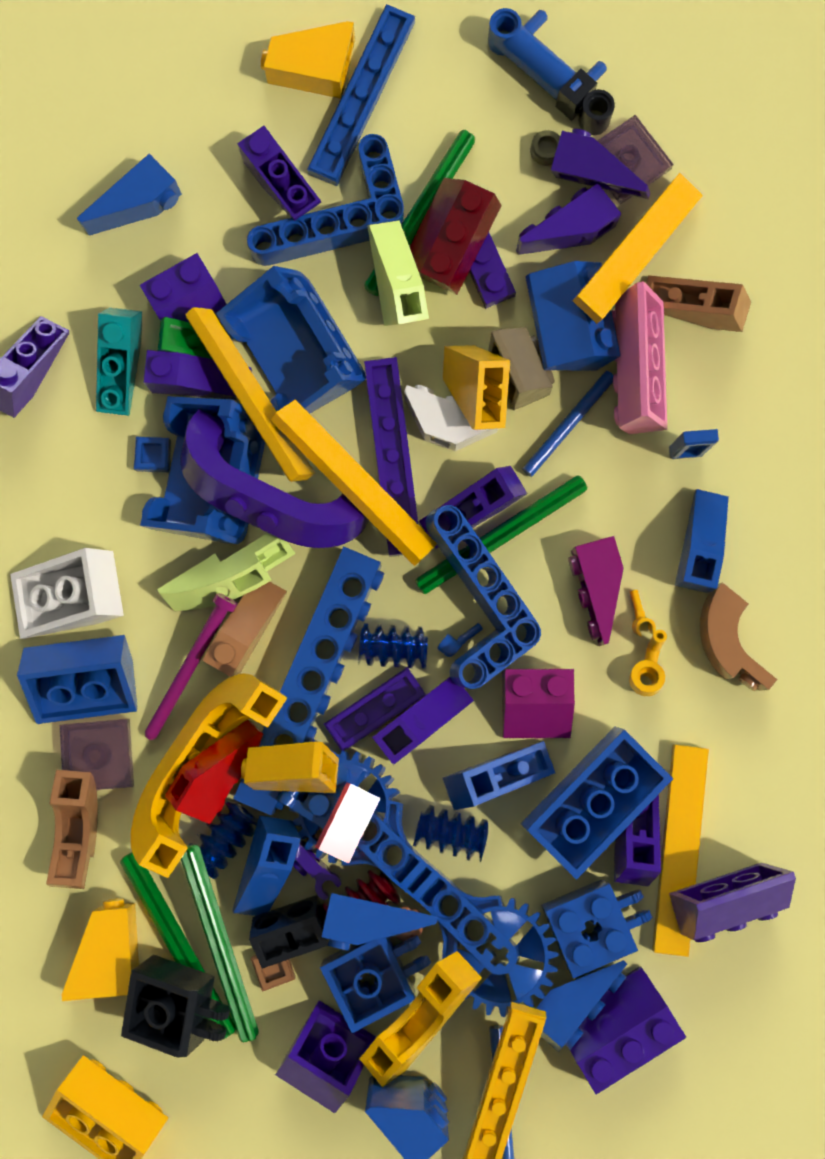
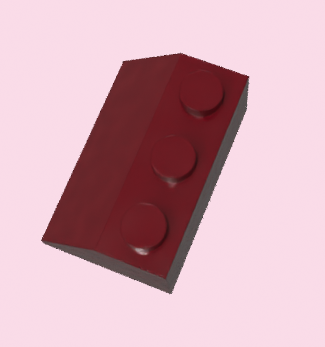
M443 178L410 246L422 279L458 295L502 206L495 193L466 180Z

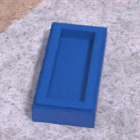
M718 429L682 432L669 446L670 458L702 457L719 441Z

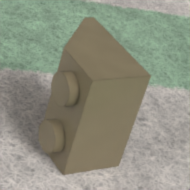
M526 327L498 329L491 332L488 351L510 360L508 399L513 410L549 396L555 380L552 371L544 370L539 357L541 353L537 338L534 335L530 337Z

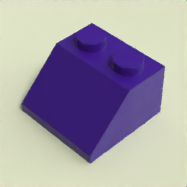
M198 253L140 284L160 321L164 317L189 322L185 314L193 307L212 309L218 318L216 313L227 305Z
M319 1000L275 1075L331 1112L336 1113L350 1096L364 1067L359 1059L376 1039V1036L363 1028L351 1033L343 1015Z

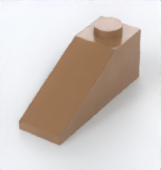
M648 275L646 284L663 301L664 315L710 329L743 332L751 305V300L743 284Z
M268 582L258 589L243 595L234 612L229 615L218 631L202 661L230 677L240 674L287 591Z

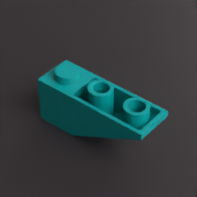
M110 307L98 313L96 412L130 415L141 348L142 311Z

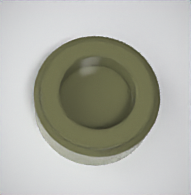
M544 130L534 136L530 153L533 160L538 164L544 166L553 164L560 139L556 132Z

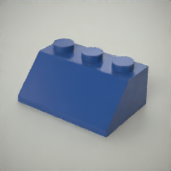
M572 261L529 273L525 276L544 370L597 371L621 356L612 311L610 310L596 324L573 302V299L602 266L601 262Z
M125 635L23 648L17 677L36 724L137 711L133 659Z
M373 1075L369 1078L365 1112L404 1159H429L449 1141L448 1109L445 1103L447 1097L435 1082L430 1085L424 1077L400 1075L382 1087Z

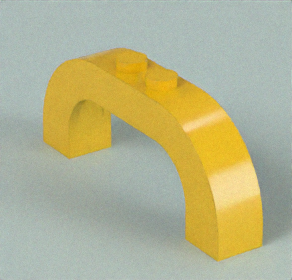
M242 673L221 682L202 700L151 775L137 804L131 827V849L135 860L140 866L169 878L188 849L179 834L181 812L176 811L165 797L182 766L247 719L252 718L268 728L287 700L284 694L253 675Z

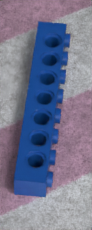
M343 546L280 690L287 697V700L269 727H264L262 731L264 735L261 738L259 747L276 745L278 737L282 734L289 735L294 743L313 741L318 729L313 726L318 714L324 715L331 700V696L326 695L331 682L338 683L345 665L340 664V661L345 651L351 653L357 640L358 634L353 632L358 620L364 622L370 610L371 603L367 602L372 589L378 591L385 573L380 571L382 567L380 561ZM349 580H357L362 584L361 592L355 597H349L344 594V585ZM337 610H343L349 616L347 624L342 628H335L330 623L331 615ZM323 641H331L335 646V652L329 659H320L317 655V647ZM315 671L321 677V685L318 689L309 691L305 688L303 680L307 673ZM298 702L303 703L308 711L306 719L302 722H295L290 716L291 707ZM243 778L233 798L268 815H273L276 809L283 810L285 804L276 799L280 791L254 790L244 783Z

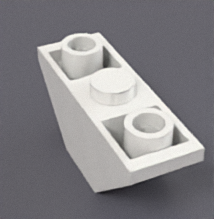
M415 385V388L406 386L405 401L424 441L452 451H458L497 433L498 428L472 429L453 396H446L445 399L434 395V391L422 385Z

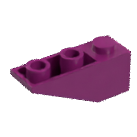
M614 536L575 546L571 550L572 556L568 557L572 575H578L581 588L578 589L582 608H588L591 618L590 621H587L592 641L597 640L599 646L608 644L610 640L624 570Z

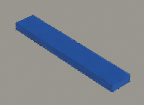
M386 4L307 168L309 175L338 186L415 24L414 15Z

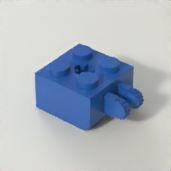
M603 879L541 905L552 933L556 937L557 945L567 969L573 979L638 951L630 929L649 922L653 918L650 910H641L624 918L621 909L636 904L644 898L641 889L615 897L610 883ZM591 921L594 925L596 924L592 933L587 934L584 932L582 934V931L586 929L585 922Z
M417 935L393 946L389 937L360 945L351 944L349 951L342 949L323 959L320 969L351 1033L400 1009L416 998V990L409 976L429 966L431 961L427 955L420 956L403 966L399 956L416 949L421 944ZM364 973L375 975L373 985H370L368 981L361 982Z

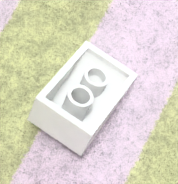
M83 548L10 574L20 639L95 625L124 616L113 551Z

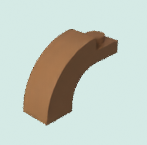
M723 582L719 583L716 590L709 592L700 616V636L705 654L714 669L724 679H732L737 674H740L739 681L752 691L756 689L759 691L770 690L778 679L744 651L738 638L739 619L749 603Z
M56 770L49 803L55 815V838L46 884L49 887L84 889L90 857L94 858L97 836L98 800L96 784L91 772Z

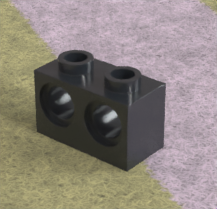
M317 895L252 917L249 941L262 969L328 946L329 939L322 938L326 915Z

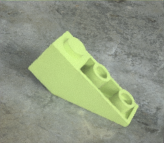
M400 221L368 225L384 326L429 319L424 285Z

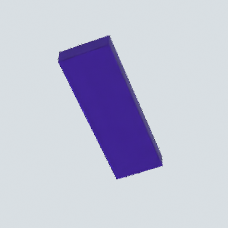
M407 667L334 716L324 725L341 751H345L426 696V693Z

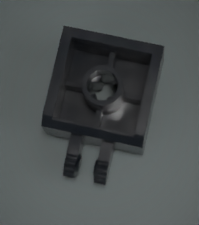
M153 954L131 971L121 1037L176 1058L187 1057L204 1039H209V1041L212 1040L213 1042L224 1039L226 1027L209 1019L212 1018L217 1021L228 1019L230 1007L211 999L215 976Z

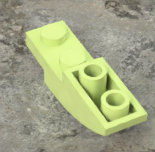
M266 533L223 561L216 554H213L157 590L174 611L207 608L216 605L212 601L216 593L236 599L272 581L267 571L293 556L295 552L289 542Z

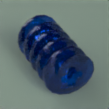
M364 623L360 632L358 664H360L362 657L365 656L367 665L372 666L376 657H378L381 667H386L389 658H392L394 667L399 668L402 660L406 659L408 668L413 669L416 660L419 659L421 668L426 669L428 636L424 635L422 626H418L414 636H412L409 626H404L401 634L398 635L395 625H391L388 633L384 634L381 624H377L374 633H371L368 623Z
M226 800L225 805L230 812L228 814L223 812L216 814L220 821L219 825L212 822L211 824H206L211 834L206 835L201 832L197 834L202 843L199 846L208 875L212 879H217L219 876L217 868L225 869L228 866V861L225 857L233 859L237 855V850L234 846L243 848L246 845L243 835L252 837L255 833L252 824L257 826L258 819L240 804Z
M429 805L424 813L421 811L413 846L416 847L421 839L424 838L426 850H430L434 843L438 842L439 853L441 854L451 845L453 857H457L460 851L465 849L466 860L470 861L475 852H477L481 862L488 837V820L482 819L479 825L475 827L474 816L469 815L463 824L460 812H456L451 820H449L447 809L443 808L436 817L434 806Z

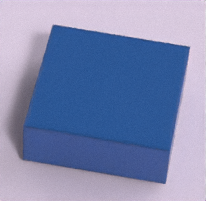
M136 437L134 470L138 472H169L171 440L160 437Z

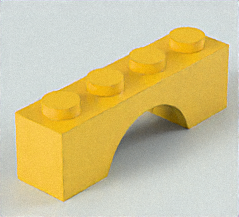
M458 951L440 960L432 967L416 987L419 993L411 1005L395 1022L376 1037L359 1060L382 1087L396 1079L410 1067L482 979Z

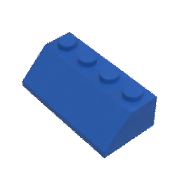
M614 726L520 824L577 880L673 778L625 729Z

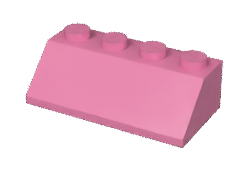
M642 281L627 289L615 303V310L612 311L621 355L615 359L617 362V374L613 376L614 390L618 394V406L614 408V419L616 425L628 434L667 430L663 301Z

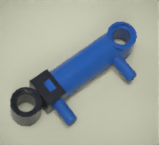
M503 8L494 12L490 18L488 45L492 52L509 58L557 100L555 107L571 121L579 114L578 122L582 130L594 136L605 132L609 127L615 108L614 98L610 93L605 90H596L598 84L596 81L607 71L605 63L598 61L587 73L582 69L575 72L533 35L548 19L546 12L543 10H538L524 26L518 13L512 9ZM503 30H504V31H508L509 33H508V34H502V33H500L499 31H503ZM598 110L603 115H594L591 111Z

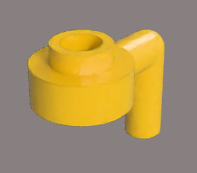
M656 630L647 645L644 660L638 662L630 673V686L641 696L657 694L665 683V672L658 664L660 650L667 639V634L663 630ZM647 676L650 678L651 684L644 685L640 681V677Z

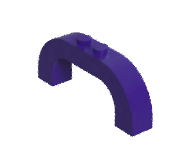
M200 409L189 421L180 456L181 470L194 492L214 507L282 540L312 548H329L348 543L359 536L368 524L369 520L343 493L339 498L329 503H310L232 467L219 453L225 440L223 421Z

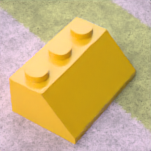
M84 1055L58 1087L42 1116L98 1159H141L168 1120V1117L163 1114L162 1109L156 1103L145 1101L134 1093V1089L130 1084L123 1080L115 1079L106 1072L105 1067L100 1062L94 1059L89 1060Z

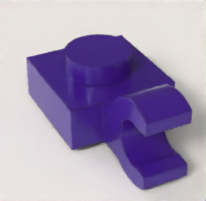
M302 840L299 843L293 866L301 875L306 876L309 874L312 878H315V891L321 899L326 900L329 894L323 889V883L330 880L339 887L342 881L337 874L331 872L325 866L326 864L320 858L315 857L316 854L312 850L304 848L306 843Z

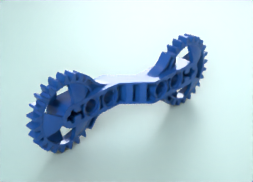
M341 751L340 756L367 772L362 781L371 773L377 778L367 792L380 798L369 821L374 822L377 827L376 836L372 840L366 841L362 835L357 845L358 848L355 849L350 862L346 863L341 860L342 865L367 864L382 870L395 884L419 902L431 915L438 917L437 921L443 937L442 959L458 951L478 974L484 968L491 972L487 979L476 990L473 989L465 998L467 999L470 996L475 998L472 1009L476 1010L484 1003L486 1004V1015H491L495 1006L499 1007L501 1017L507 1015L508 1006H510L512 1001L505 976L507 973L517 1000L512 1002L518 1004L524 1002L526 1006L533 1008L534 1003L531 997L533 994L540 999L545 997L540 986H553L551 979L546 976L547 972L553 973L558 971V968L550 964L549 961L552 958L558 957L559 953L550 951L548 947L556 941V937L546 938L544 935L549 929L550 924L539 926L537 921L541 913L536 912L528 916L529 904L527 903L517 910L514 898H511L507 907H504L501 896L474 897L460 890L407 841L402 825L403 804L392 801V798L397 796L400 791L396 788H388L394 781L391 775L381 777L386 768L380 764L373 769L375 759L370 756L362 763L361 753L355 752L350 760L348 752ZM301 792L296 799L304 803L310 792ZM289 808V811L297 813L293 809ZM378 812L385 813V817L383 818ZM299 814V817L294 819L293 823L295 826H302L303 829L298 833L301 839L309 838L304 848L311 851L316 848L315 845L318 839L314 835L320 827ZM393 846H398L402 851V859L398 864L392 866L387 860V852ZM317 849L315 857L322 859L327 853ZM328 854V862L335 864L338 858ZM450 895L458 901V910L452 916L445 914L442 909L443 900ZM491 912L492 920L485 913ZM473 920L481 922L484 927V935L478 941L472 940L467 934V926ZM529 921L533 926L516 945L511 938ZM492 935L496 937V940L492 941L491 944L496 949L507 948L509 951L506 954V958L509 960L508 964L505 962L496 964L494 959L497 955L490 947L485 948L484 952L480 949L481 946L489 942ZM460 943H461L468 951H464V950L459 949ZM520 956L543 962V970L518 965Z

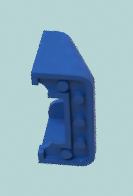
M273 266L216 313L231 340L236 339L237 341L247 343L276 392V395L271 398V403L276 411L296 400L310 414L366 380L361 364L310 280L300 271Z
M168 396L163 412V422L167 430L176 435L177 439L164 498L152 497L146 502L142 511L140 526L151 530L216 542L240 544L246 536L249 523L203 500L194 492L183 476L180 456L189 421L198 409L222 420L225 428V440L222 449L219 451L221 457L232 467L257 479L265 442L242 405L234 400Z

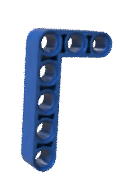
M368 134L359 143L360 167L369 199L304 214L295 221L292 218L253 228L247 236V244L254 261L262 266H270L370 241L368 225L400 221L402 225L404 221V205L386 140L381 135ZM371 152H377L381 154L377 158H370L367 156V154ZM384 181L389 184L385 188H377L374 186L377 182ZM387 211H393L397 215L392 219H387L382 214ZM355 219L366 221L364 225L358 227L350 224ZM329 226L334 228V231L330 234H321L319 232L323 227ZM294 234L303 236L298 242L288 241V238ZM262 242L271 243V246L266 250L256 249Z
M445 505L431 511L427 515V531L496 629L456 659L450 667V678L455 685L462 688L477 689L534 647L540 640L541 628L462 512L457 507ZM441 513L446 514L450 519L451 525L448 531L443 530L438 524V517ZM461 541L465 542L470 549L469 556L466 559L462 558L458 553V545ZM480 569H484L489 576L485 587L480 585L477 580V574ZM501 596L506 599L508 605L504 614H501L497 609V601ZM520 624L526 629V637L523 641H519L516 636V629ZM494 644H497L501 654L499 659L494 662L490 657L489 651ZM471 664L475 674L471 681L466 682L463 678V669L466 665Z

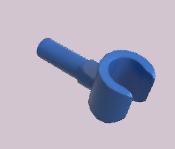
M477 623L460 635L457 640L450 634H447L437 649L445 656L452 657L466 641L482 631L483 628Z

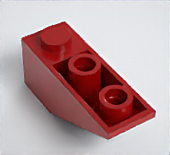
M249 720L241 723L182 766L165 795L167 800L176 811L211 824L216 814L222 810L225 799L233 785L242 776V761L244 758H247L248 748L259 747L264 733Z

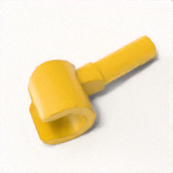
M638 590L630 591L636 617L632 624L633 632L642 637L639 626L642 622L646 621L649 632L654 634L656 625L653 620L646 618Z

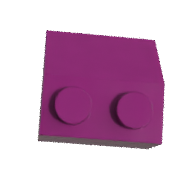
M505 669L502 671L503 738H571L575 705L574 669Z

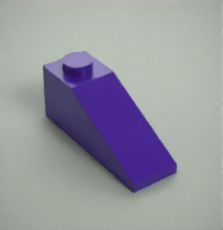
M572 129V132H561L551 171L556 178L594 186L598 183L602 189L649 199L650 190L648 185L596 139L591 137V133L582 129Z
M147 350L143 383L152 393L238 400L213 359L179 352Z
M505 466L494 469L442 506L452 505L457 507L471 527L474 528L503 511L528 493L513 468ZM441 513L438 517V524L443 530L448 531L451 525L450 519L446 514ZM425 516L419 522L424 531L430 536L426 528L427 516Z
M659 794L615 839L614 882L648 887L661 873Z

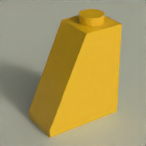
M346 21L271 37L268 50L264 49L261 56V69L265 70L267 83L342 98L355 43L354 22Z
M475 345L444 346L443 381L471 428L474 430L505 428L510 360Z
M323 742L248 748L247 758H244L242 761L241 775L244 783L254 790L336 793L339 758Z
M124 898L109 899L103 901V906L92 911L65 983L62 1001L128 995L131 971L139 965L135 903L124 904Z

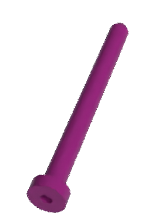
M216 593L212 601L216 605L145 730V737L147 739L154 740L157 738L227 612H234L237 607V602L228 596Z

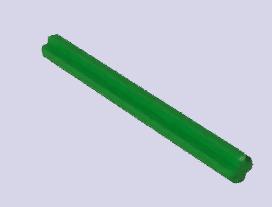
M467 130L459 132L401 225L409 247L443 178L453 179L475 144V136ZM374 268L364 286L366 291L374 296H379Z
M575 476L481 536L480 540L489 553H491L583 494L588 489L585 481L581 476ZM468 545L458 551L459 555L464 559L470 553ZM446 559L416 578L415 582L419 590L423 594H427L457 575V573Z
M197 844L188 845V849L182 856L181 862L228 1007H230V1013L239 1040L243 1043L253 1041L259 1034V1030L200 847Z
M132 852L124 856L120 860V864L175 962L205 972L148 869L137 863ZM213 987L211 999L222 1003ZM230 1015L228 1019L222 1021L209 1019L226 1027L224 1039L232 1035L236 1030Z

